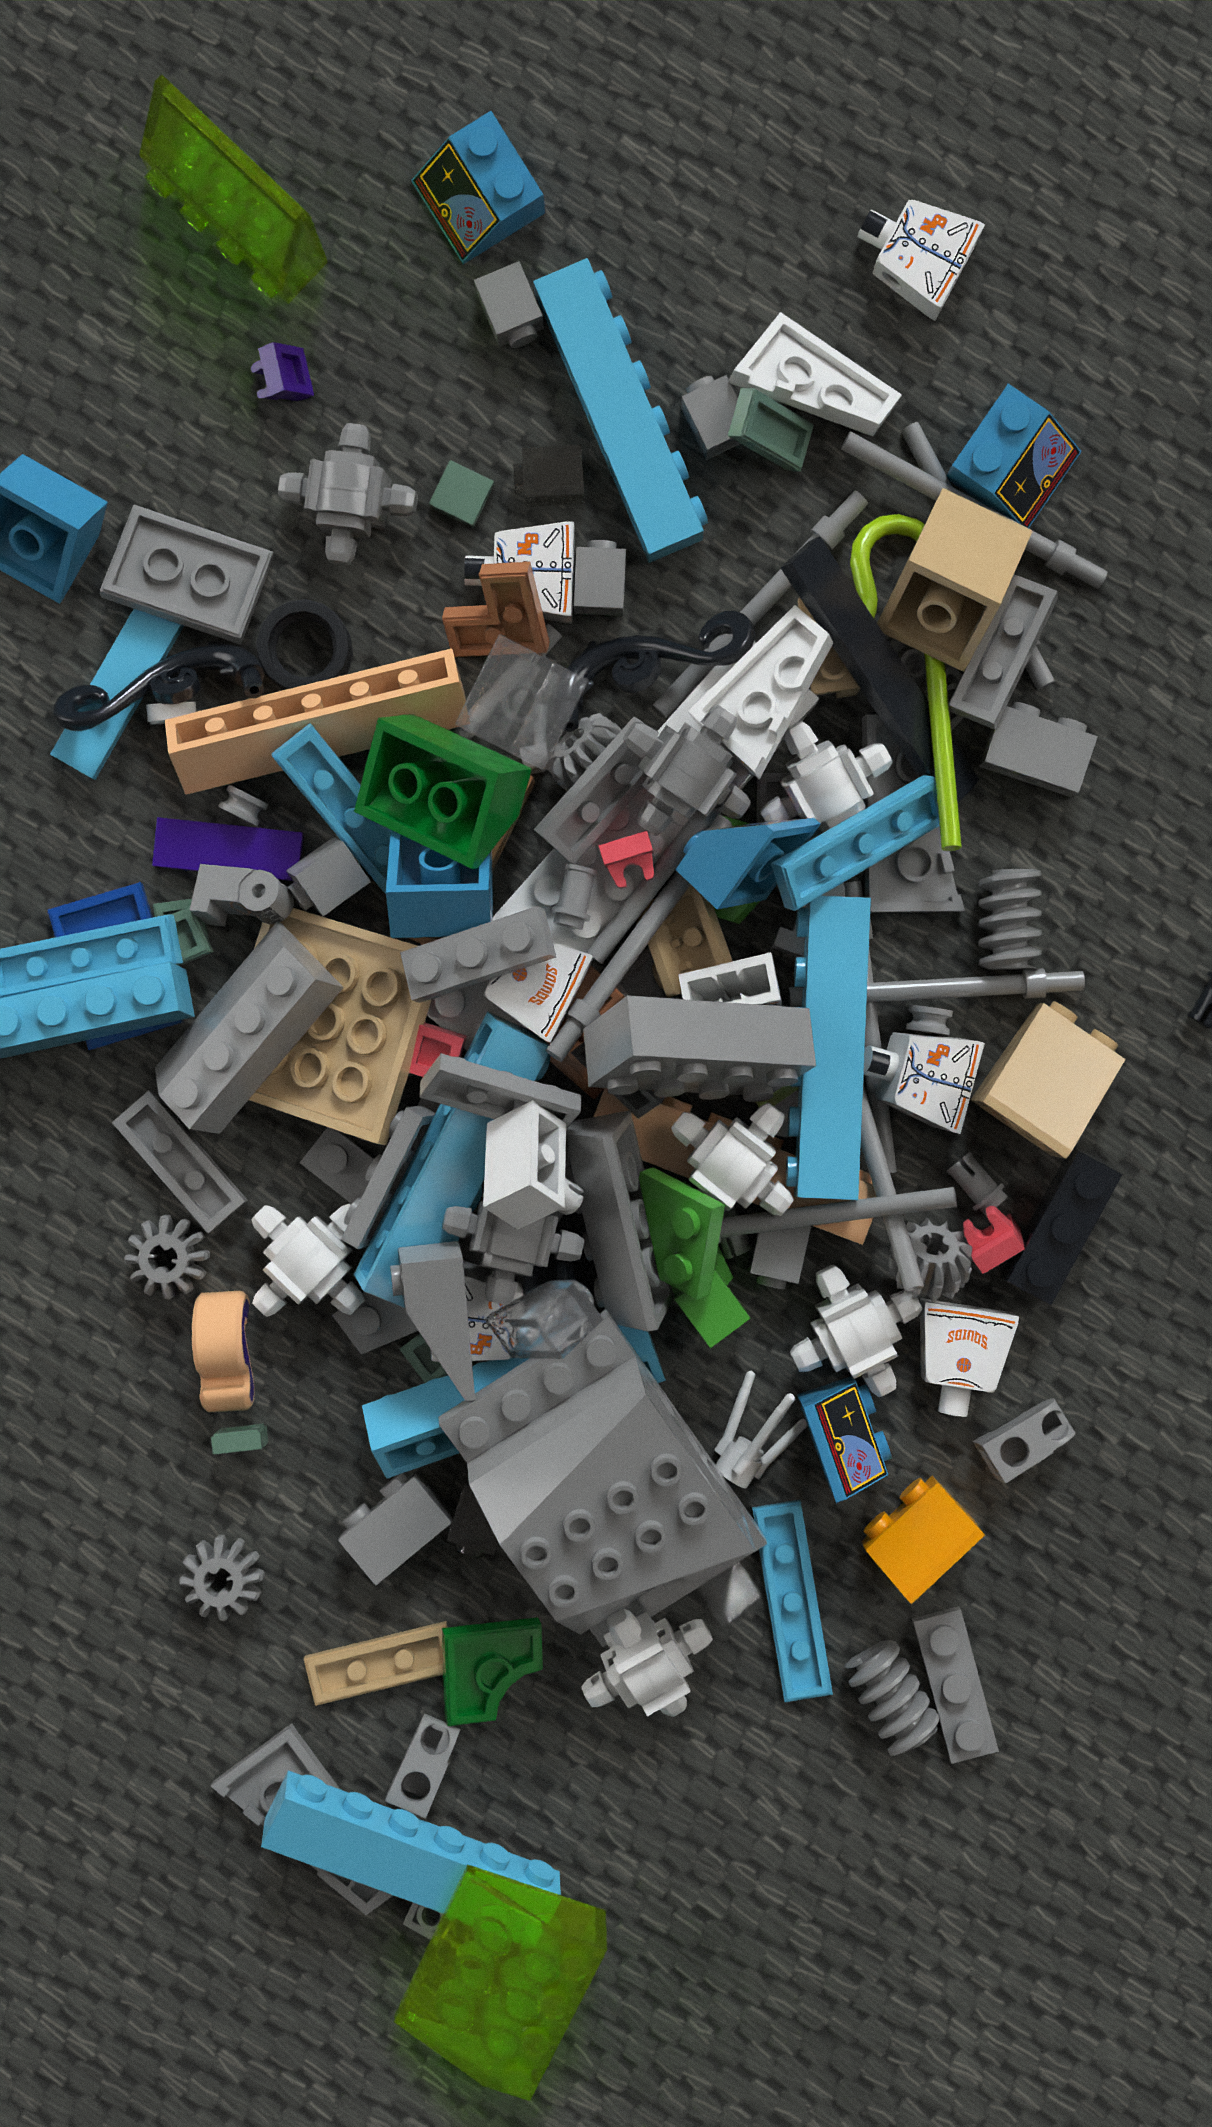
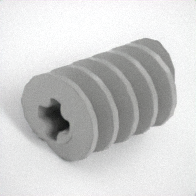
M999 869L988 871L992 875L979 880L978 887L992 892V895L980 899L978 907L992 912V915L980 919L978 926L992 931L993 934L980 939L978 945L993 951V954L981 958L979 966L990 970L1039 969L1028 965V960L1042 955V950L1027 945V941L1041 936L1042 930L1027 925V921L1041 916L1042 910L1028 906L1027 901L1041 896V890L1027 886V881L1040 877L1041 871L1035 869Z
M886 1640L880 1641L852 1657L845 1664V1668L856 1667L858 1670L848 1681L851 1687L864 1684L867 1686V1689L858 1698L861 1704L874 1701L877 1703V1706L868 1715L870 1721L886 1719L887 1723L878 1731L880 1738L896 1736L897 1740L888 1748L890 1756H895L925 1743L936 1733L939 1716L935 1709L927 1708L930 1702L927 1694L917 1691L920 1683L916 1675L907 1674L910 1665L906 1658L897 1657L900 1651L897 1642Z

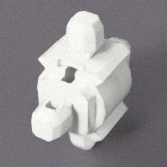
M799 721L788 727L784 733V740L792 755L797 754V757L785 764L790 775L779 780L787 796L783 799H780L779 796L775 797L762 807L760 813L765 822L791 820L796 816L800 819L815 818L821 824L819 829L824 833L867 808L863 799L871 797L874 793L866 777L872 775V777L876 778L888 770L893 761L882 743L872 744L859 750L860 756L856 758L849 748L847 749L844 744L835 749L828 740L816 746L814 743L818 739L810 726L803 721Z
M768 1102L760 1106L750 1117V1120L753 1121L750 1126L736 1117L729 1127L721 1120H718L708 1131L703 1127L706 1122L693 1113L683 1112L671 1129L674 1136L686 1147L689 1144L695 1147L687 1162L694 1167L689 1181L699 1188L698 1191L725 1204L727 1211L733 1207L736 1201L744 1208H747L758 1197L761 1200L759 1205L773 1215L782 1216L794 1199L791 1192L782 1183L777 1181L774 1184L770 1181L778 1170L777 1165L771 1161L776 1153V1148L765 1139L769 1135L774 1138L783 1124L784 1114Z
M351 1204L343 1205L330 1216L332 1222L329 1225L318 1216H315L308 1224L301 1217H297L287 1226L283 1222L286 1217L277 1209L265 1205L251 1219L254 1228L264 1239L270 1237L273 1240L263 1252L271 1260L263 1271L273 1282L270 1285L265 1283L255 1294L252 1302L263 1315L268 1317L276 1314L287 1304L285 1298L288 1295L299 1305L307 1297L317 1304L329 1294L333 1298L330 1303L342 1313L351 1315L365 1301L363 1293L352 1281L347 1284L342 1279L353 1268L345 1260L353 1249L341 1240L348 1226L344 1223V1218Z
M834 1264L816 1273V1283L822 1297H828V1299L815 1305L821 1318L810 1324L817 1338L810 1341L807 1337L794 1345L790 1351L799 1372H808L823 1366L821 1361L828 1358L836 1372L846 1368L853 1379L863 1375L862 1377L867 1386L876 1396L881 1397L896 1389V1378L891 1366L886 1362L898 1357L892 1345L902 1339L896 1323L902 1321L903 1324H906L920 1314L923 1308L918 1298L913 1299L912 1291L905 1292L902 1290L890 1295L891 1301L885 1303L882 1296L876 1290L867 1294L859 1284L846 1289L850 1284L843 1272Z
M620 1609L607 1618L609 1632L604 1634V1638L610 1649L600 1654L606 1671L604 1673H601V1671L597 1672L581 1686L584 1696L591 1707H601L610 1703L619 1694L628 1708L639 1704L643 1707L647 1716L658 1710L672 1717L683 1712L687 1707L685 1695L691 1691L684 1677L694 1672L688 1655L691 1653L696 1655L709 1646L713 1640L702 1619L689 1621L679 1626L680 1630L674 1632L666 1618L655 1623L648 1611L635 1617L630 1611Z

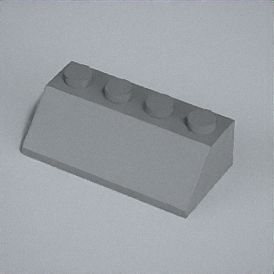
M276 922L156 1065L155 1073L159 1096L189 1129L220 1134L344 987L282 923Z
M631 1111L575 1120L566 1129L565 1166L572 1168L575 1184L579 1185L584 1193L580 1194L584 1197L583 1201L575 1212L583 1214L587 1231L583 1233L584 1253L588 1261H594L598 1277L594 1280L596 1302L600 1308L605 1307V1310L608 1311L617 1325L643 1331L658 1330L674 1299L671 1285L660 1280L639 1182V1173L644 1170Z

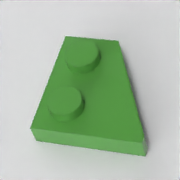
M654 1167L640 1171L639 1182L659 1279L696 1300L710 1295L725 1204Z

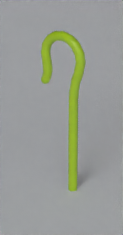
M901 514L879 516L862 527L852 544L850 567L856 592L873 618H875L877 612L878 598L870 566L871 549L876 541L885 535L899 534L910 537L917 542L925 524L916 518ZM924 653L941 849L943 851H956L961 849L962 845L946 669L944 662Z

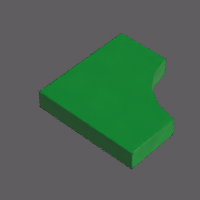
M538 1617L442 1628L444 1706L447 1726L495 1721L499 1702L507 1689L524 1675L543 1670L542 1624Z

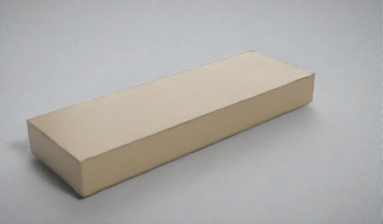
M447 1621L305 1655L304 1663L315 1706L443 1675L442 1628H448Z

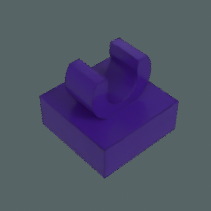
M276 342L258 348L261 360L256 361L251 366V371L255 374H264L267 385L266 388L257 391L258 398L300 401L314 396L304 348Z

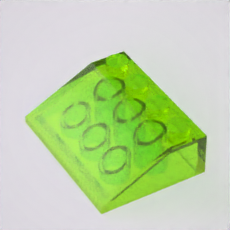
M161 74L154 81L139 153L148 171L144 176L145 180L164 199L172 194L184 205L179 210L180 213L197 231L201 233L207 227L218 237L219 240L215 243V246L233 265L237 266L243 261L254 272L250 278L251 281L264 295L272 300L278 294L289 304L328 263L311 215Z
M467 1864L394 2015V2023L482 2086L530 2101L607 1952L606 1910Z

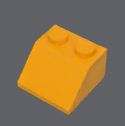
M933 1475L926 1482L921 1478L913 1481L899 1497L903 1503L890 1515L885 1511L878 1514L863 1531L867 1535L862 1541L865 1551L911 1604L985 1536L974 1519Z

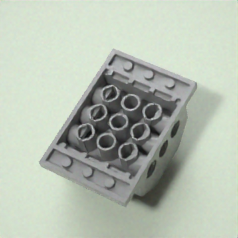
M607 1310L599 1313L476 1392L475 1400H464L438 1417L439 1426L467 1462L469 1485L499 1545L556 1622L580 1635L590 1629L602 1647L607 1645L604 1634L609 1632L607 1618L620 1609L630 1611L635 1617L648 1611L650 1617L767 1544L765 1536L752 1516L722 1476L719 1469Z

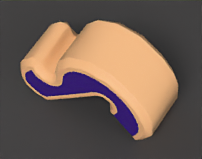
M244 1291L200 1293L194 1304L192 1318L193 1360L196 1371L201 1379L199 1395L201 1405L207 1412L248 1410L254 1402V1378L245 1335L250 1301Z

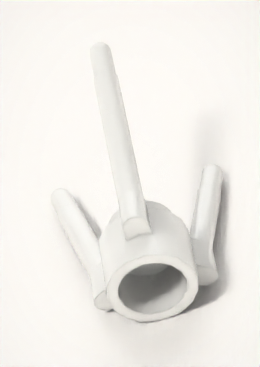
M753 1371L746 1373L724 1435L714 1449L721 1455L715 1465L722 1476L745 1489L754 1477L760 1479L767 1467L807 1427L806 1420L801 1419L765 1454L761 1449L794 1402V1395L789 1393L784 1397L779 1406L776 1407L752 1442L742 1436H739L736 1443L733 1441L755 1379Z

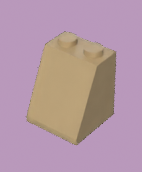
M942 488L878 620V626L885 635L964 672L1003 601L1032 534V530Z
M1053 1001L1050 1007L1045 1003L1036 1004L970 1101L1050 1156L1067 1159L1120 1070L1125 1058L1114 1052L1119 1046L1114 1040L1096 1029H1093L1091 1034H1088L1074 1024L1078 1017L1072 1011Z

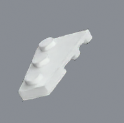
M781 312L737 365L728 383L741 388H755L773 400L870 436H874L901 397V394Z
M794 605L688 710L692 719L701 727L704 724L700 721L711 708L720 705L736 716L737 723L728 741L723 738L720 745L758 779L761 778L833 645L829 633Z

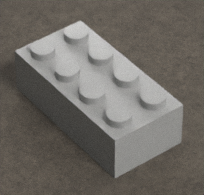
M627 995L583 1029L588 1087L608 1088V1093L613 1095H626L638 1090H654V1095L657 1097H674L684 1092L699 1093V1098L706 1100L720 1099L730 1094L743 1095V1099L748 1102H760L771 1099L773 1093L778 1089L797 1083L798 1077L816 1067L809 1008Z

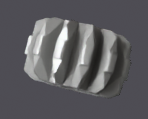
M600 713L591 715L589 718H582L579 721L578 728L572 732H567L563 737L559 738L557 746L549 753L547 769L553 775V779L568 791L622 729Z
M163 1215L159 1220V1229L151 1220H147L141 1224L145 1237L135 1234L129 1237L128 1242L131 1246L140 1251L139 1253L125 1255L124 1260L128 1264L139 1263L140 1270L130 1275L132 1282H137L145 1277L149 1279L145 1285V1294L149 1296L154 1294L161 1284L164 1299H171L175 1296L176 1285L184 1294H187L194 1289L190 1277L195 1279H203L205 1277L206 1271L199 1265L194 1264V1261L209 1259L210 1251H195L193 1245L205 1238L203 1232L200 1231L192 1234L189 1238L185 1236L190 1228V1220L186 1218L180 1220L173 1231L171 1216ZM160 1246L164 1250L173 1248L176 1251L177 1258L172 1259V1262L176 1264L175 1268L170 1264L164 1266L159 1264L157 1256L163 1254L161 1251H158Z
M927 1217L920 1226L908 1221L906 1225L924 1284L923 1288L912 1291L913 1299L920 1294L928 1295L933 1303L941 1295L953 1299L959 1288H964L972 1271L970 1267L972 1262V1246L965 1243L964 1232H950L947 1221L941 1226H935ZM890 1246L888 1273L896 1277L897 1289H904L892 1247Z
M218 1535L214 1541V1548L208 1542L202 1540L196 1545L198 1556L189 1554L185 1557L183 1564L191 1572L183 1574L179 1578L180 1585L185 1587H194L185 1597L187 1604H192L198 1599L204 1602L199 1612L201 1617H206L213 1607H216L217 1616L220 1621L228 1619L231 1608L239 1615H243L248 1610L247 1600L256 1601L260 1597L261 1590L253 1583L262 1581L265 1577V1571L257 1568L249 1569L258 1560L259 1554L257 1551H253L245 1557L240 1555L239 1553L245 1545L243 1539L238 1538L232 1545L231 1550L227 1549L228 1544L225 1535ZM221 1568L230 1573L227 1581L233 1580V1583L227 1582L224 1587H219L214 1583L217 1575L211 1576V1574H216Z

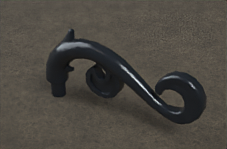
M724 611L714 615L701 628L698 636L701 646L706 649L709 648L714 639L724 634H731L733 637L727 646L713 652L699 650L656 636L635 635L619 637L596 645L595 641H590L583 653L566 668L557 684L554 696V709L559 714L560 729L565 732H572L578 728L579 713L583 709L584 694L593 687V678L615 663L612 669L615 684L624 692L636 693L645 690L655 683L661 673V658L704 666H728L738 662L753 646L755 639L753 623L745 614L737 611ZM627 659H638V661L629 665Z
M210 641L207 646L188 649L156 663L146 669L111 700L108 693L101 687L95 685L73 687L57 698L53 707L54 717L62 728L70 731H84L92 729L117 715L151 691L155 699L162 704L186 702L195 697L201 689L196 671L220 670L222 675L234 676L238 685L244 689L246 696L254 699L260 697L264 692L262 682L265 674L255 655L246 649ZM89 704L102 705V707L96 710L78 712L79 709Z

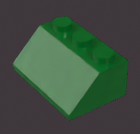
M414 714L381 717L377 720L354 812L458 863L475 869L481 865L518 818L532 768Z

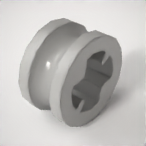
M228 785L226 790L229 793V797L226 801H220L218 807L258 827L260 821L257 815L259 811L266 810L268 804Z
M909 1005L908 1011L912 1013L913 1019L910 1023H906V1030L950 1035V1029L946 1026V1020L952 1017V1010Z

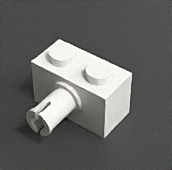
M533 1100L487 1123L483 1208L517 1230L556 1211L564 1215L572 1214L580 1207L584 1198L580 1195L584 1193L583 1189L565 1178L566 1123Z

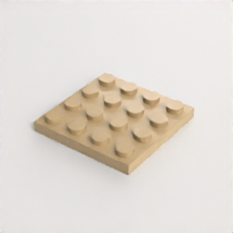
M293 908L289 916L280 923L294 935L344 988L249 1100L376 1144L387 1145L390 1124L396 1116L410 1071L419 1025L425 1023L432 1000L421 1003L411 1000L400 952L417 947V945ZM262 922L255 947L274 924Z

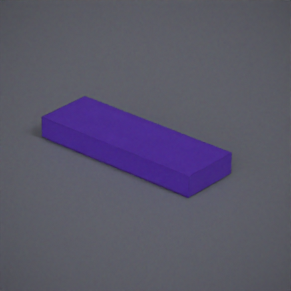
M157 817L152 866L188 871H199L200 864L250 868L270 872L278 880L292 881L286 870L302 859L305 834L303 832Z

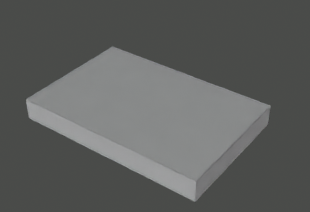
M133 505L102 583L100 595L101 598L241 645L274 557L273 551Z

